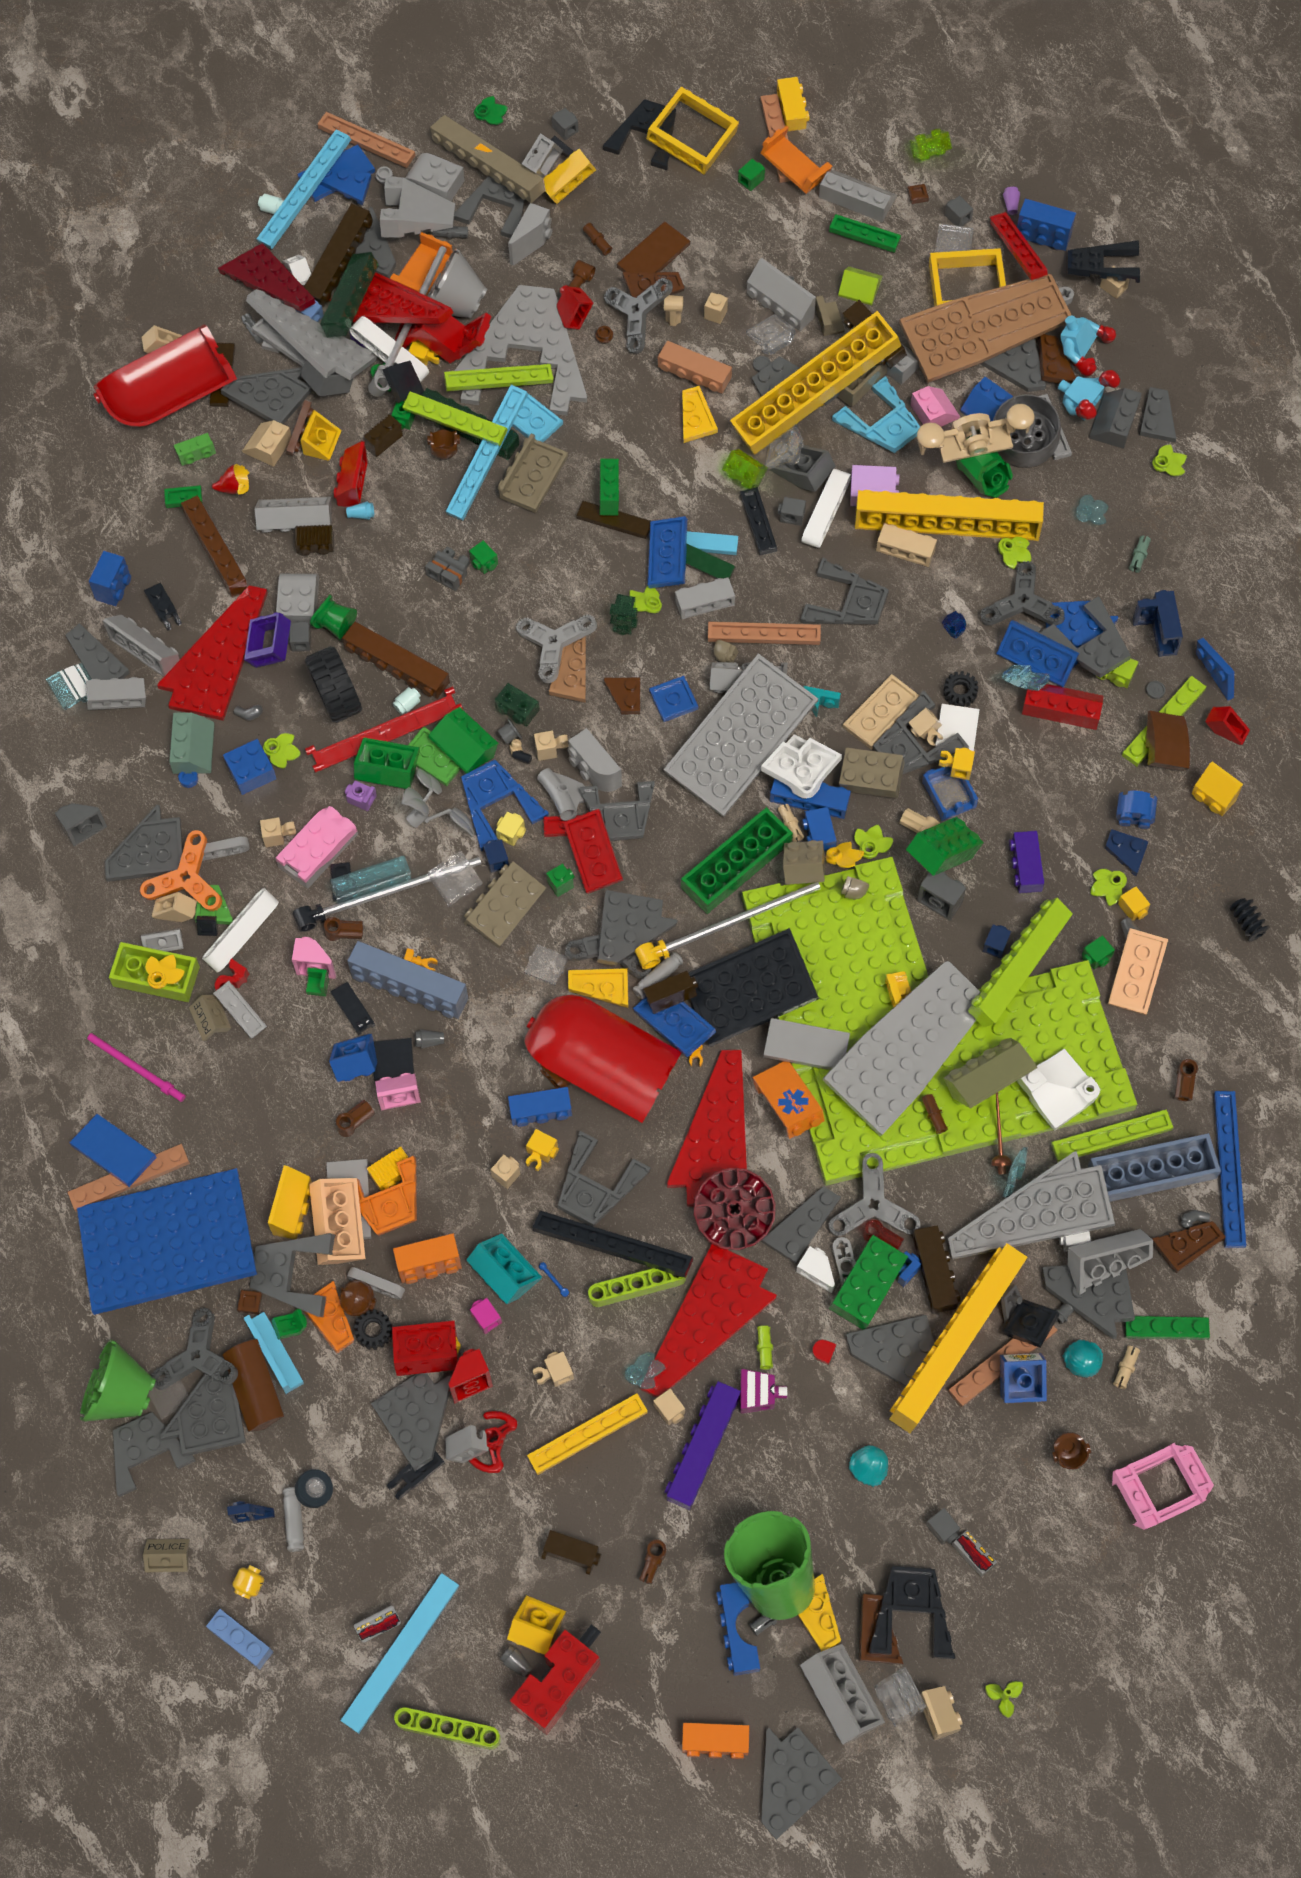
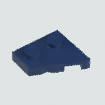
M1111 829L1105 849L1111 855H1114L1122 865L1125 864L1134 876H1137L1149 841Z
M244 1501L235 1502L233 1506L227 1507L228 1516L234 1524L275 1518L274 1508L246 1504Z

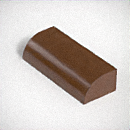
M258 1339L238 1344L222 1354L224 1360L232 1363L238 1370L237 1379L232 1385L248 1432L265 1430L283 1418L284 1414Z

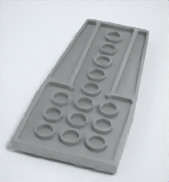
M949 961L944 962L868 1030L822 1080L879 1136L883 1135L923 1091L974 1024L976 1019L968 1010L972 1005L971 1001L981 992Z

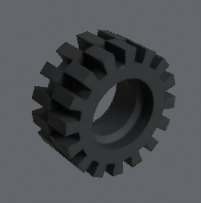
M961 671L959 675L958 672H954V676L950 674L945 680L943 696H945L946 701L949 700L950 705L954 703L955 706L961 705V707H964L966 704L968 707L971 703L975 702L979 687L977 680L975 681L974 676L970 678V673L968 672L966 675H964V671ZM956 685H963L967 687L968 692L966 694H958L953 688Z
M373 1309V1312H370L368 1310L366 1314H362L359 1319H356L354 1333L362 1347L365 1346L369 1350L371 1348L378 1350L377 1347L383 1348L385 1343H389V1338H392V1325L388 1316L384 1315L382 1311L377 1312V1310ZM378 1323L381 1326L380 1334L376 1337L368 1336L365 1332L367 1325Z

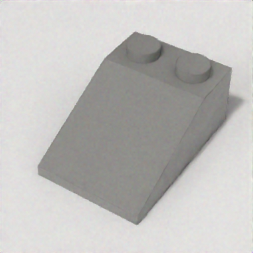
M532 203L529 204L508 242L510 265L514 266L543 246L546 240L551 237L552 229L550 224L552 218L550 217L549 209Z

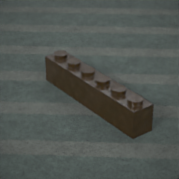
M352 203L304 286L323 308L326 302H329L331 299L332 291L339 285L341 275L346 272L350 259L355 256L359 243L363 242L367 229H370L373 223L369 210Z

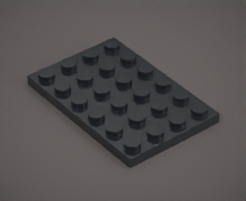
M790 928L689 972L690 977L694 976L698 987L695 988L697 996L691 998L695 1012L716 1030V1033L707 1040L710 1047L771 1021V1018L775 1019L819 999Z

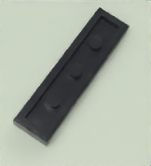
M758 487L740 491V497L759 556L777 552V545Z

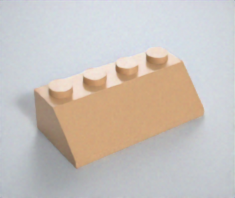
M357 1178L319 1179L309 1184L315 1236L329 1233L335 1234L332 1255L316 1253L318 1265L340 1264L366 1259Z

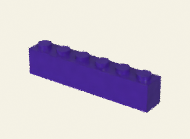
M719 1381L715 1387L711 1386L707 1395L710 1400L707 1406H702L699 1416L702 1418L699 1424H694L690 1434L693 1438L690 1444H685L682 1455H684L682 1463L678 1462L673 1474L676 1475L674 1481H669L665 1489L667 1501L689 1511L691 1510L740 1399V1390Z

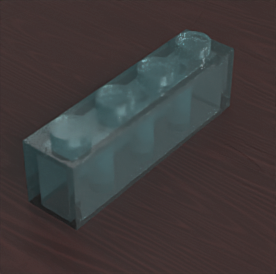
M401 856L331 879V890L336 903L339 904L411 880V871L405 856Z

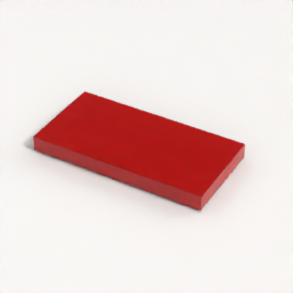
M600 809L563 822L587 894L624 881Z

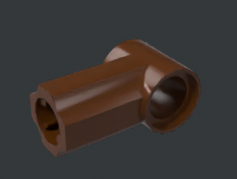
M330 917L324 922L325 936L330 941H337L340 938L362 939L363 921H343L336 917ZM331 927H336V928H338V929L335 930V931H330V930H329Z
M1183 1060L1177 1070L1174 1098L1178 1101H1192L1195 1077L1198 1071V1065L1194 1060ZM1184 1067L1190 1068L1191 1071H1192V1073H1191V1074L1185 1073V1072L1183 1071V1068H1184Z
M363 1100L347 1113L340 1114L336 1119L338 1133L343 1137H349L353 1135L356 1128L374 1116L375 1112L370 1104ZM343 1123H350L349 1127H341Z

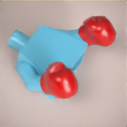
M1068 316L1065 319L1066 327L1061 333L1064 355L1075 363L1074 366L1077 367L1083 376H1091L1097 369L1096 361L1094 358L1086 359V353L1097 336L1101 338L1103 343L1109 344L1115 340L1116 331L1112 327L1098 325L1084 317L1075 318V316Z
M1107 370L1098 378L1076 377L1072 384L1062 380L1058 390L1065 393L1062 403L1069 415H1076L1083 420H1091L1097 415L1095 406L1103 396L1104 387L1116 388L1121 380L1117 372Z

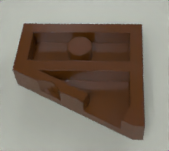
M640 677L604 678V684L609 689L611 697L616 702L621 715L640 714Z

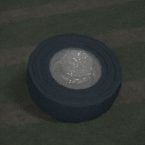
M311 1469L302 1473L295 1484L297 1500L308 1508H319L325 1505L333 1493L331 1478L321 1470Z

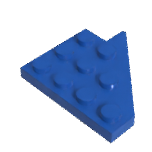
M1090 601L1052 603L1059 608L1061 607L1065 614L1063 623L1055 626L1076 648L1081 647L1104 632L1083 610L1084 605ZM1055 613L1052 614L1050 617L1057 619V617L1059 618L1060 615ZM1110 616L1115 625L1118 621V616ZM1045 622L1046 628L1051 626L1050 624Z

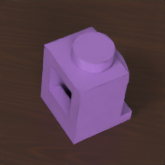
M354 781L353 785L349 784L345 790L347 802L365 811L370 809L377 796L375 787H369L358 781Z

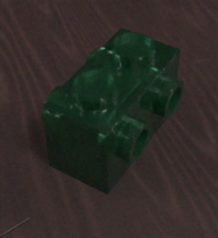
M617 594L615 604H611L610 624H613V632H617L620 635H632V630L637 627L638 623L636 597Z
M509 683L506 684L495 698L497 711L502 715H508L519 725L522 724L527 727L540 711L539 701Z

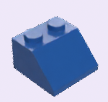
M984 377L973 388L960 412L966 416L976 413L987 414L991 422L999 407L1013 396L987 377Z
M372 1034L334 1044L329 1062L337 1082L343 1080L350 1081L357 1076H368L375 1072L377 1058Z

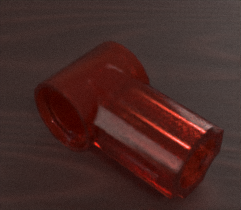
M875 1219L868 1221L863 1230V1237L867 1242L873 1235L869 1233L868 1228H875L878 1234L874 1236L897 1250L904 1241V1238L883 1227L882 1223Z

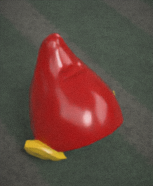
M231 465L224 472L223 476L212 484V488L226 494H244L249 490L247 475L250 472L243 465Z

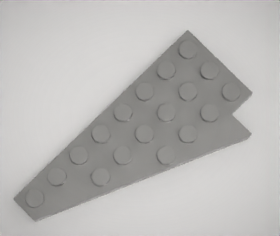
M256 289L247 295L246 302L325 378L336 372L351 380L376 361L377 356L369 349L363 348L356 344L355 341L332 331L324 324L312 320L309 316L301 314L293 307L281 303L280 300L268 296L265 292Z
M1077 1151L1073 1152L950 1236L948 1241L952 1259L996 1251L999 1247L1003 1249L1006 1243L1016 1247L1115 1226L1102 1166L1081 1169Z

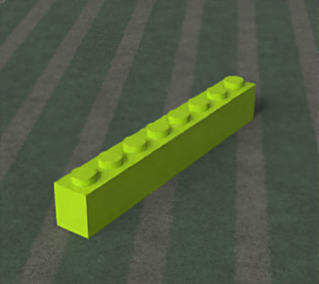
M1058 897L1052 900L1047 899L1040 905V911L1030 919V925L1022 930V936L1012 944L1010 953L1002 958V964L992 972V978L981 987V993L971 1001L972 1005L968 1012L983 1027L997 1022L1073 913Z

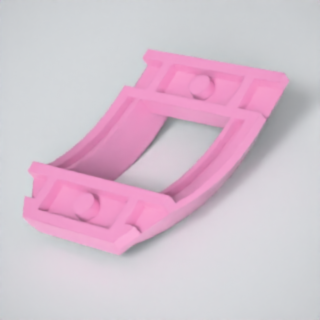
M1175 1443L1124 1468L1113 1471L1112 1486L1117 1484L1137 1521L1133 1525L1143 1530L1203 1503L1214 1486L1194 1448L1187 1445L1178 1446ZM1174 1458L1194 1495L1157 1512L1138 1475Z

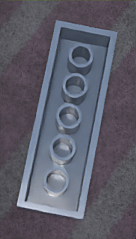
M357 941L348 959L351 976L356 981L368 982L376 989L380 990L382 988L393 996L399 997L400 995L405 997L407 1001L413 1004L420 1003L430 1011H440L448 1018L455 1017L459 1019L468 1001L465 983L360 941Z
M1209 1133L1091 1158L1088 1164V1168L1102 1166L1110 1202L1217 1179L1221 1172Z

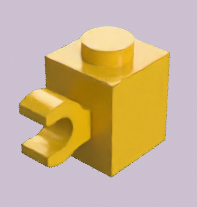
M419 340L412 342L408 352L427 366L428 361L434 364L440 363L439 358L435 357L438 354Z
M956 748L954 757L948 751H941L940 757H945L947 760H940L939 766L952 767L950 777L969 780L975 751H971L968 748Z
M536 1129L526 1145L527 1153L531 1154L526 1160V1166L529 1167L530 1163L535 1161L538 1163L535 1170L539 1171L542 1167L541 1160L548 1163L551 1158L554 1159L559 1151L557 1139Z

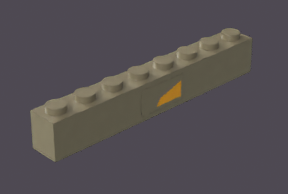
M446 115L442 116L430 127L431 137L435 143L441 144L449 152H453L460 159L467 161L472 167H476L483 174L489 175L497 183L507 187L509 191L518 194L523 200L526 199L532 203L546 191L544 178Z

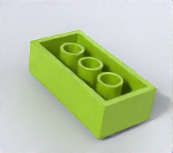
M120 942L109 979L113 987L189 1003L200 966L194 957ZM169 955H174L176 968L184 970V976L175 984H166L161 989L152 988L148 983L149 974L145 968L148 959L152 956L160 961ZM157 978L155 982H160L161 978Z

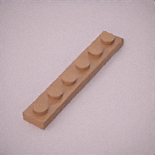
M778 94L761 96L760 99L770 138L778 129L781 130L785 127ZM776 168L780 183L791 181Z
M328 112L324 114L317 124L318 129L329 134H333L337 129L350 136V143L358 144L359 147L405 168L409 166L415 157V151Z
M708 622V642L722 640L735 643L820 645L821 625Z
M182 1144L156 1154L157 1158L130 1187L109 1174L69 1191L68 1195L75 1212H78V1207L106 1200L190 1164Z
M1054 1325L1045 1341L1057 1333L1058 1330ZM1013 1338L951 1387L948 1392L962 1408L1000 1378V1355L1030 1354L1038 1347Z

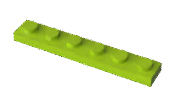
M543 364L444 372L446 391L509 387L511 385L553 383L551 365Z
M411 391L402 407L405 411L501 446L508 431L504 426Z
M1191 676L1159 712L1183 716L1202 695L1207 686ZM1147 726L1122 753V756L1136 767L1149 753V749L1146 748Z
M1166 1109L1052 1142L1051 1146L1057 1162H1060L1076 1151L1078 1157L1172 1131L1174 1127Z

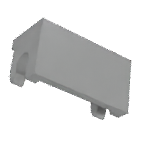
M470 1425L446 1437V1460L465 1463L488 1452L486 1432L484 1430L480 1431L479 1439L476 1436V1426Z

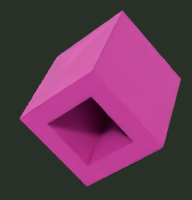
M488 1298L480 1299L471 1306V1316L484 1334H487L502 1323L501 1317Z

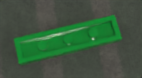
M835 214L829 227V232L894 253L901 240V235L837 214Z
M1135 1316L1133 1321L1125 1322V1338L1209 1340V1317Z

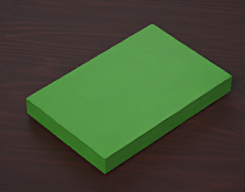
M423 726L409 743V746L419 747L416 767L431 774L443 785L448 786L461 768L428 738L431 731Z

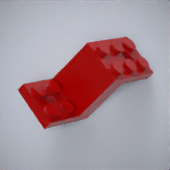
M484 313L466 326L453 316L448 317L441 324L412 323L402 347L407 348L410 343L419 340L447 362L452 363L484 343L485 333L490 327L491 316L488 313ZM405 323L400 324L396 337L394 339L395 341H397L398 336Z

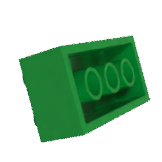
M955 817L917 833L906 851L935 876L971 860L984 842L977 833L971 831L966 826L963 820Z
M872 1235L828 1309L860 1329L865 1330L908 1256Z

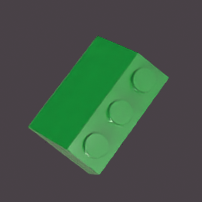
M461 707L446 714L428 735V738L466 774L493 759L499 744Z
M364 737L354 761V780L404 789L411 788L416 772L419 747Z

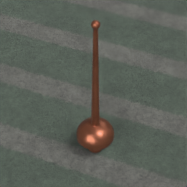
M997 1092L996 1110L999 1155L992 1159L991 1166H998V1174L1002 1175L1006 1174V1166L1012 1165V1161L1008 1156L1003 1155Z

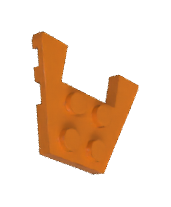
M414 1156L397 1162L403 1182L365 1197L360 1180L357 1179L360 1212L378 1236L417 1221L416 1158Z

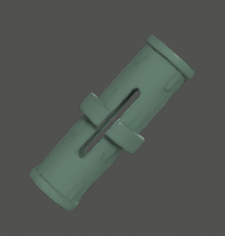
M1140 536L1137 547L1133 550V559L1129 566L1132 572H1134L1135 566L1136 573L1141 571L1143 560L1147 557V549L1151 542L1148 536H1146L1145 542V536Z

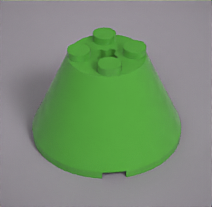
M109 1340L99 1356V1359H101L98 1370H93L84 1394L80 1413L84 1414V1417H80V1420L84 1422L140 1417L143 1409L146 1410L150 1401V1398L147 1397L149 1390L152 1391L155 1385V1378H152L116 1341Z

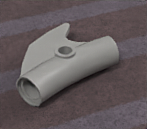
M550 768L541 771L537 779L553 800L560 818L564 821L575 818L578 805L585 802L580 793V787L585 786L574 779L553 772Z

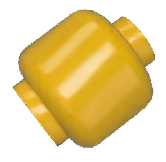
M249 1565L248 1569L240 1568L232 1583V1586L235 1588L234 1592L247 1599L256 1597L264 1583V1577L260 1575L261 1570Z

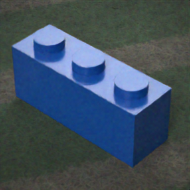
M568 1087L508 1096L513 1126L523 1127L533 1122L541 1124L551 1119L565 1120L572 1116Z

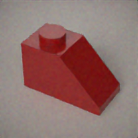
M1231 706L1213 707L1205 721L1215 734L1238 745H1243L1250 732V729Z

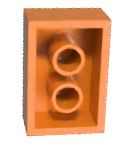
M454 1233L393 1248L402 1283L413 1284L421 1278L433 1279L438 1274L445 1272L446 1274H452L462 1268Z

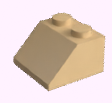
M275 420L261 423L242 452L274 467L291 439L290 427Z
M945 1686L923 1691L919 1696V1701L934 1741L959 1732L962 1720L960 1714L954 1712L952 1706L954 1699L951 1691H946Z

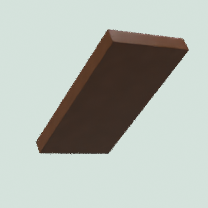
M663 222L619 261L617 268L622 272L629 273L660 272L690 245L691 241L668 223Z

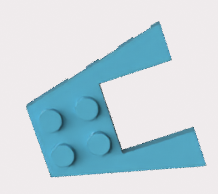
M885 376L872 386V391L893 408L891 412L869 427L845 406L832 416V421L895 453L917 437V431L920 426L911 412H908L905 403L900 400L893 386L891 387L888 378Z

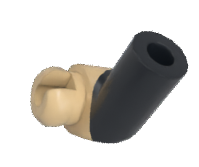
M512 740L509 747L512 757L530 764L532 755L523 752L520 740Z

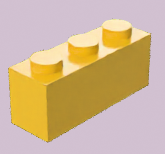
M798 77L777 79V94L785 126L789 127L788 131L806 129L807 121H809V112L805 111L806 99L802 97V83L799 84Z
M580 149L573 152L554 171L544 177L546 193L556 204L596 171L595 167Z

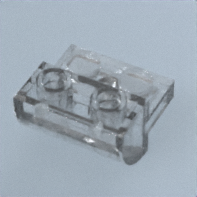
M906 1667L899 1669L893 1675L874 1686L876 1695L885 1707L887 1717L892 1721L894 1727L917 1716L926 1708Z

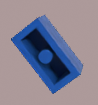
M828 807L805 811L802 825L803 829L808 832V836H806L807 842L811 840L823 841L824 851L836 847L837 840Z

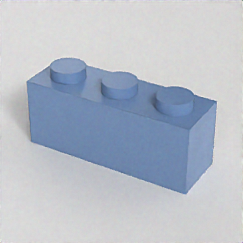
M221 1609L218 1610L206 1626L213 1634L259 1670L273 1653L266 1644Z

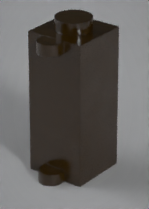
M684 971L643 988V992L653 1014L696 997L695 988L698 987L694 976L690 977L688 971Z
M550 1530L541 1559L546 1560V1557L550 1556L587 1569L586 1574L590 1575L594 1565L598 1566L602 1554L599 1553V1546Z

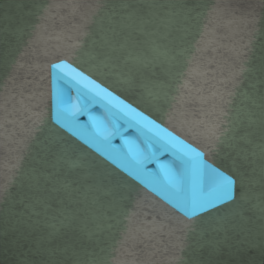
M265 1312L252 1319L250 1315L244 1317L254 1338L258 1339L261 1350L284 1392L287 1394L303 1385L302 1378L280 1339H277L275 1330Z

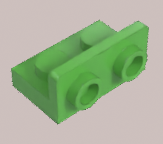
M208 433L174 445L182 466L216 454L214 444Z

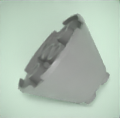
M456 248L445 263L443 274L439 273L428 297L451 307L453 310L451 316L471 318L480 305L479 302L488 289L485 288L460 250Z

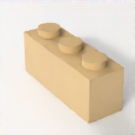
M884 523L877 541L876 551L929 567L936 549L937 539Z

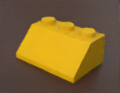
M285 1165L283 1166L268 1225L273 1235L295 1240L298 1234H302L304 1222H302L303 1215L308 1213L309 1203L307 1201L308 1197L311 1196L309 1184L312 1183L310 1176Z

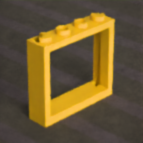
M680 87L649 127L646 139L705 175L736 134L739 122L722 112L719 108L694 95L691 91ZM679 101L726 129V132L707 157L659 129Z
M1001 248L930 253L929 269L934 306L952 301H942L938 269L996 265L999 287L1006 286Z

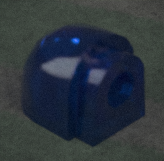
M957 611L947 615L942 621L944 628L953 638L960 637L967 627L964 616Z

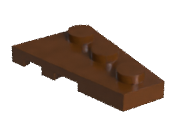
M623 272L622 274L629 294L635 298L661 278H666L672 282L673 289L670 295L682 292L685 289L679 272ZM667 284L662 285L661 292L665 291L664 289H666Z
M1046 334L1039 336L1041 380L1061 383L1062 380H1065L1072 384L1076 377L1067 357L1064 355L1058 337Z
M1211 1221L1152 1239L1153 1245L1172 1269L1178 1273L1222 1242L1226 1237L1217 1225Z

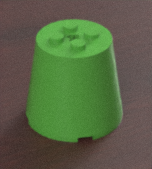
M767 1511L746 1518L734 1528L733 1535L729 1541L727 1540L725 1545V1563L731 1576L754 1607L765 1617L775 1620L793 1618L802 1613L812 1602L815 1593L811 1540L805 1526L795 1517L783 1515L782 1512Z

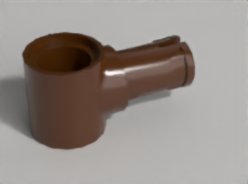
M578 260L573 268V279L569 287L580 288L586 281L590 282L596 268Z
M653 1540L647 1547V1554L644 1559L646 1563L639 1577L640 1581L645 1582L648 1576L647 1584H652L657 1568L661 1566L662 1561L666 1557V1545L661 1540ZM660 1547L663 1552L660 1556H654L651 1553L652 1548Z

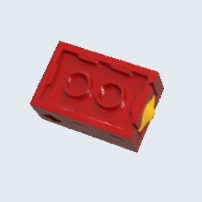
M455 1320L392 1327L394 1366L397 1376L455 1370L459 1360L458 1353L461 1348V1344L457 1339Z

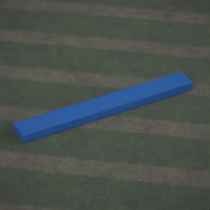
M1215 1091L1214 1104L1218 1161L1221 1170L1219 1176L1223 1233L1226 1237L1224 1239V1247L1246 1248L1235 1091Z

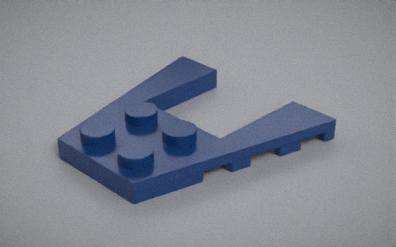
M496 760L461 776L481 851L484 850L483 845L487 844V842L498 840L481 810L507 796L515 795L531 824L549 816L548 811L544 810Z

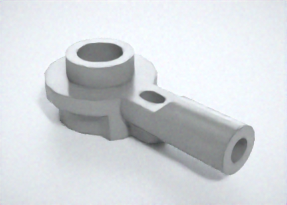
M383 166L377 170L376 179L378 182L385 184L386 177H393V173L388 167Z

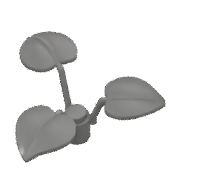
M418 769L416 772L417 777L424 786L429 788V792L422 799L421 795L410 787L404 791L402 804L414 808L406 816L407 821L417 828L424 821L428 823L430 820L448 813L455 823L473 837L474 830L470 819L458 808L447 809L428 817L429 807L425 802L433 791L440 794L442 787L435 777L422 769Z

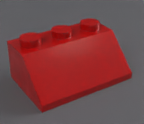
M363 441L345 449L344 456L340 457L341 472L337 473L338 487L334 488V499L337 500L338 506L351 507L361 503L368 465L365 442Z
M469 1349L458 1360L448 1384L454 1403L493 1387L489 1369L480 1349Z

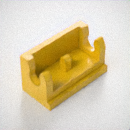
M905 971L886 974L885 983L893 1008L911 993Z

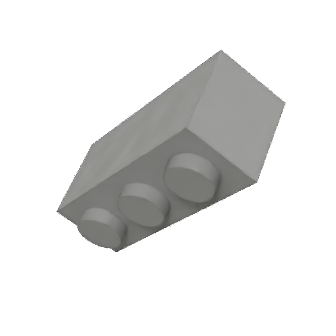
M729 577L724 579L718 578L712 582L699 583L696 586L684 587L675 591V602L681 619L734 606L735 594Z
M144 678L87 680L86 697L88 710L145 707Z

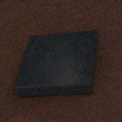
M410 360L383 369V373L397 403L406 401L410 391L421 396L425 394Z
M412 1038L374 1041L377 1058L374 1081H380L384 1077H399L404 1073L414 1074Z
M1023 1299L1022 1303L1016 1306L1002 1330L1003 1335L1041 1348L1059 1317V1313L1056 1310Z

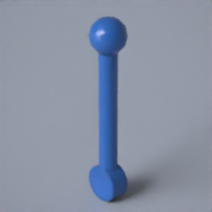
M541 1262L539 1269L544 1270L560 1289L561 1295L567 1297L569 1295L568 1289L563 1288L547 1269L546 1263Z

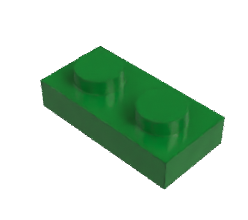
M201 485L164 489L166 508L182 507V502L197 495L203 504Z

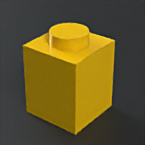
M1137 886L1121 895L1118 905L1132 921L1137 918L1139 920L1144 918L1148 914L1150 903Z

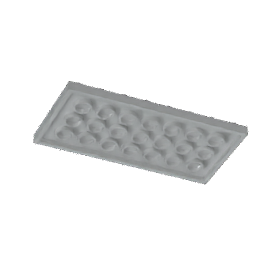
M757 654L664 768V772L721 816L725 817L759 775L762 764L782 742L789 738L818 702V698L760 654Z

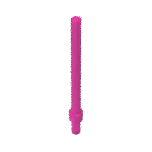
M93 1033L89 1034L87 1040L161 1088V1092L171 1095L180 1102L184 1101L186 1095L175 1089L173 1084L163 1081Z

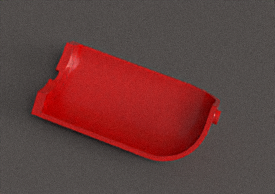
M204 324L108 374L94 385L93 388L96 393L93 395L97 403L102 402L107 412L117 421L129 426H146L237 380V377L223 353L218 354L216 349L219 347L210 330Z
M564 995L552 999L543 1006L536 1018L532 1017L526 1026L529 1028V1031L525 1036V1046L538 1063L641 1123L645 1120L659 1094L656 1090H662L671 1070L681 1055V1052L595 1002L576 995Z

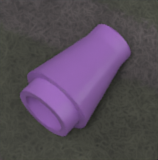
M1007 187L1004 190L1003 197L1007 213L1014 215L1018 213L1020 192L1017 187Z

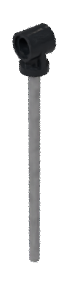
M477 857L324 909L321 904L316 905L314 910L310 906H302L295 909L292 914L299 932L310 931L317 926L316 921L320 920L321 923H324L326 921L325 916L480 865L481 861Z

